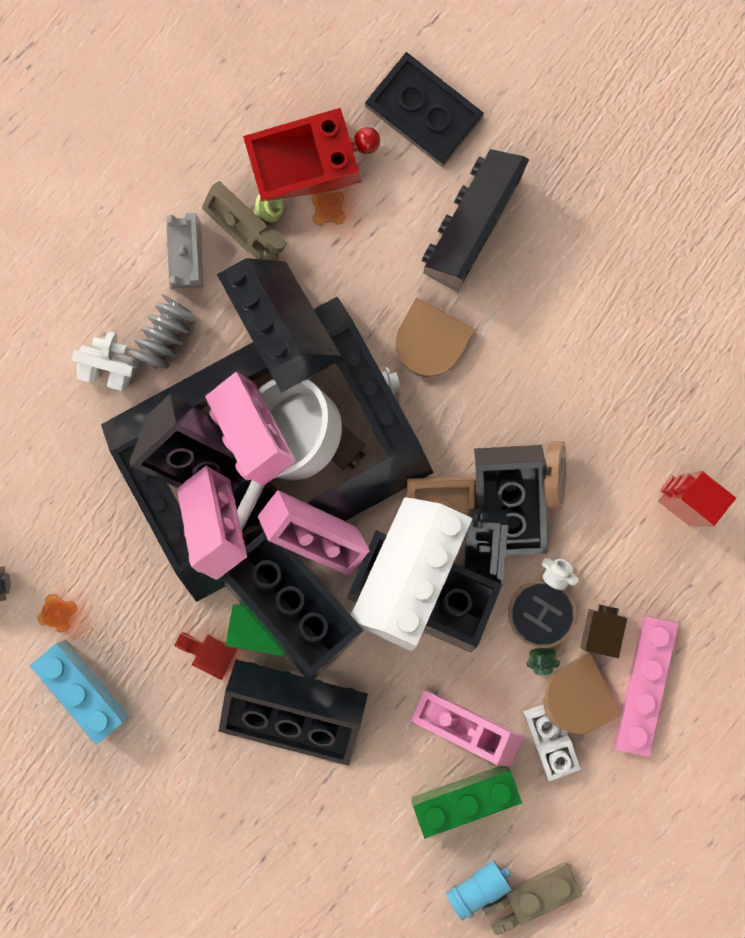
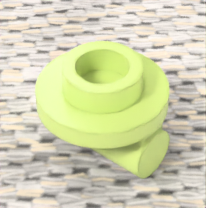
M258 194L254 214L264 223H273L279 220L284 210L283 199L262 202Z

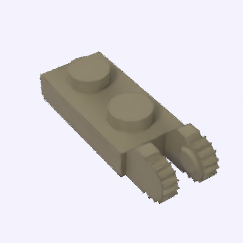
M218 181L211 186L202 209L256 259L278 261V254L282 253L286 247L285 239L280 236V233L277 230L267 228L268 226L222 182Z
M563 862L511 887L512 891L494 903L487 904L483 907L485 915L495 914L511 904L514 913L499 919L492 925L494 934L499 935L514 929L519 923L523 925L581 897L582 894L568 864Z

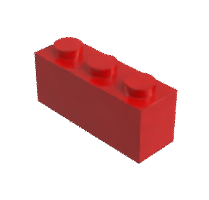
M704 471L680 474L677 477L671 476L660 489L663 495L658 502L688 526H715L736 500V497Z

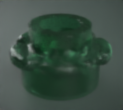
M535 648L529 651V659L526 665L533 669V673L537 675H549L554 672L553 668L560 666V661L557 660L556 650L551 648Z

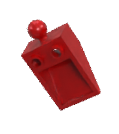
M341 107L243 136L262 202L330 192L361 183L354 152L359 151L363 154H372L377 151L381 142L379 133L371 127H363L356 132L353 138H349ZM333 129H334L333 132H331V133H326V131H330V130H333ZM340 156L344 157L345 160L341 165L332 163L333 158L335 162H339Z

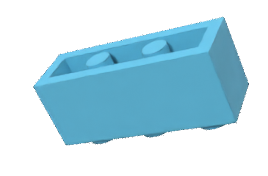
M66 640L55 643L30 665L95 745L100 743L130 717Z

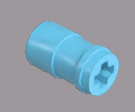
M493 860L474 872L473 876L461 884L451 887L446 896L459 918L463 921L467 917L471 918L474 916L473 913L487 904L494 903L512 891L506 879L511 874L507 868L501 871Z

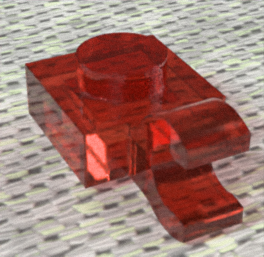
M182 631L174 645L196 656L192 666L220 680L223 679L238 650L235 647L225 646L226 642L209 633L204 642Z

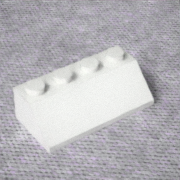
M404 497L352 611L351 616L364 630L412 651L420 640L473 518L440 503Z

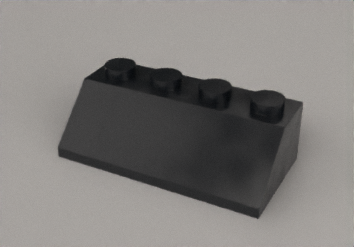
M492 149L489 150L485 158L478 157L470 172L474 176L469 188L465 185L461 187L454 201L458 205L454 215L450 216L447 214L437 231L442 234L436 246L430 243L421 260L426 263L423 271L424 274L457 292L460 290L519 184L530 159L521 155Z
M245 258L217 274L281 393L342 360L338 349L285 261Z
M378 530L375 531L368 547L370 551L363 559L346 599L357 603L387 534ZM453 563L423 632L471 653L479 645L502 584Z
M263 532L245 547L247 558L221 576L219 580L308 682L311 683L336 661L364 630L295 552L268 541L265 532Z
M236 659L225 690L218 732L349 766L360 730L368 693L329 684L318 679H314L309 683L305 677L291 674L288 671H280L260 666L253 662Z

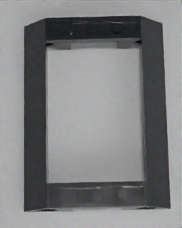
M335 297L314 310L342 356V360L336 363L339 371L342 372L372 427V431L381 448L384 449L388 456L387 459L306 502L332 516L347 521L407 488V479L425 478L434 472L419 440L356 325L339 298ZM254 342L101 424L109 451L175 574L196 602L224 588L225 585L219 579L215 580L204 573L197 572L191 567L181 509L169 484L131 467L130 458L147 415L170 394L198 409H202L209 405L205 396L235 372L252 381L269 373ZM263 527L243 537L245 547L264 532Z

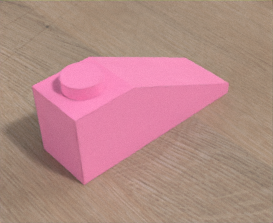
M427 690L423 691L411 719V722L499 766L512 767L525 737L524 734Z

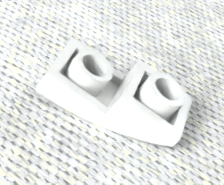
M543 704L523 711L548 781L580 771L581 769L567 732L555 727L550 722Z

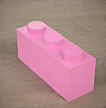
M235 372L205 396L211 408L209 414L213 421L220 426L224 434L222 440L225 446L234 454L237 460L235 464L236 469L244 479H251L261 485H266L296 462L255 382Z
M206 465L178 487L177 491L191 567L197 572L204 573L217 580L247 558L231 481Z
M277 490L258 515L268 541L348 576L353 573L370 551L356 526Z

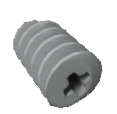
M163 294L162 296L168 304L157 303L155 305L161 316L150 314L148 317L154 328L143 326L141 329L146 335L147 340L136 338L134 341L141 350L128 351V353L155 369L158 367L169 368L170 365L163 357L176 356V352L170 345L182 346L183 341L177 333L189 334L190 330L184 322H196L197 320L189 309Z

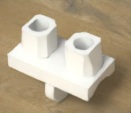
M112 331L107 333L105 340L94 337L92 347L83 344L79 351H73L72 361L77 362V379L95 382L98 379L99 369L110 371L107 386L119 391H124L128 387L132 375L140 368L141 360L124 356L127 352V346L117 343L118 335Z

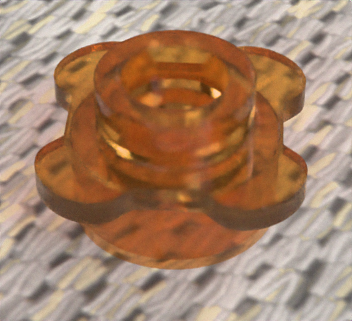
M336 191L334 193H316L312 196L311 201L315 206L313 222L316 225L322 226L329 222L340 225L345 221L346 216L342 212V203L344 202L342 193ZM331 206L332 210L328 212L325 208Z
M49 594L45 598L46 604L43 606L41 613L38 614V622L43 626L47 625L56 628L59 633L66 632L70 628L69 620L71 615L77 611V605L73 601L66 602L59 599L57 594ZM55 610L60 611L59 616H55Z

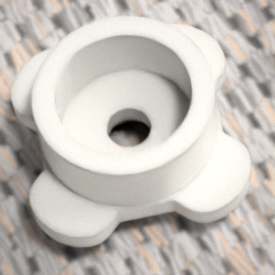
M548 558L542 561V566L546 568L543 573V579L549 586L558 590H564L568 584L574 586L578 583L579 580L573 574V567L569 562L563 559L552 561Z

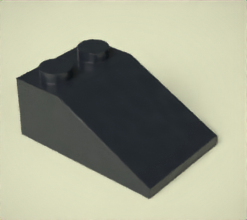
M542 445L475 448L477 509L506 510L508 521L506 556L547 554V506L544 490L546 464Z

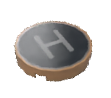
M551 441L547 447L545 464H547V476L544 479L545 502L549 508L561 509L564 503L566 487V446L564 441Z
M544 580L532 581L521 586L512 596L508 607L509 623L514 634L524 643L537 648L552 647L563 642L572 632L576 621V606L571 595L565 589H555Z

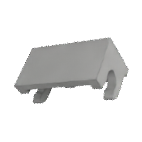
M186 213L185 218H175L173 215L167 216L169 288L204 287L201 225L197 214Z

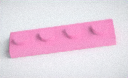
M644 615L642 617L614 748L617 750L650 757L678 623Z

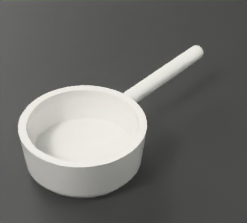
M308 379L282 393L275 380H271L263 385L259 391L296 462L276 477L292 481L309 478L320 472L330 462L339 446L342 432L339 410L335 403ZM253 480L237 509L241 531L265 486Z

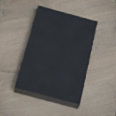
M405 52L365 102L367 109L441 167L445 165L484 116V112L407 52Z

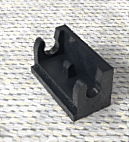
M468 509V516L473 519L466 532L464 568L502 584L503 587L508 533L506 510Z

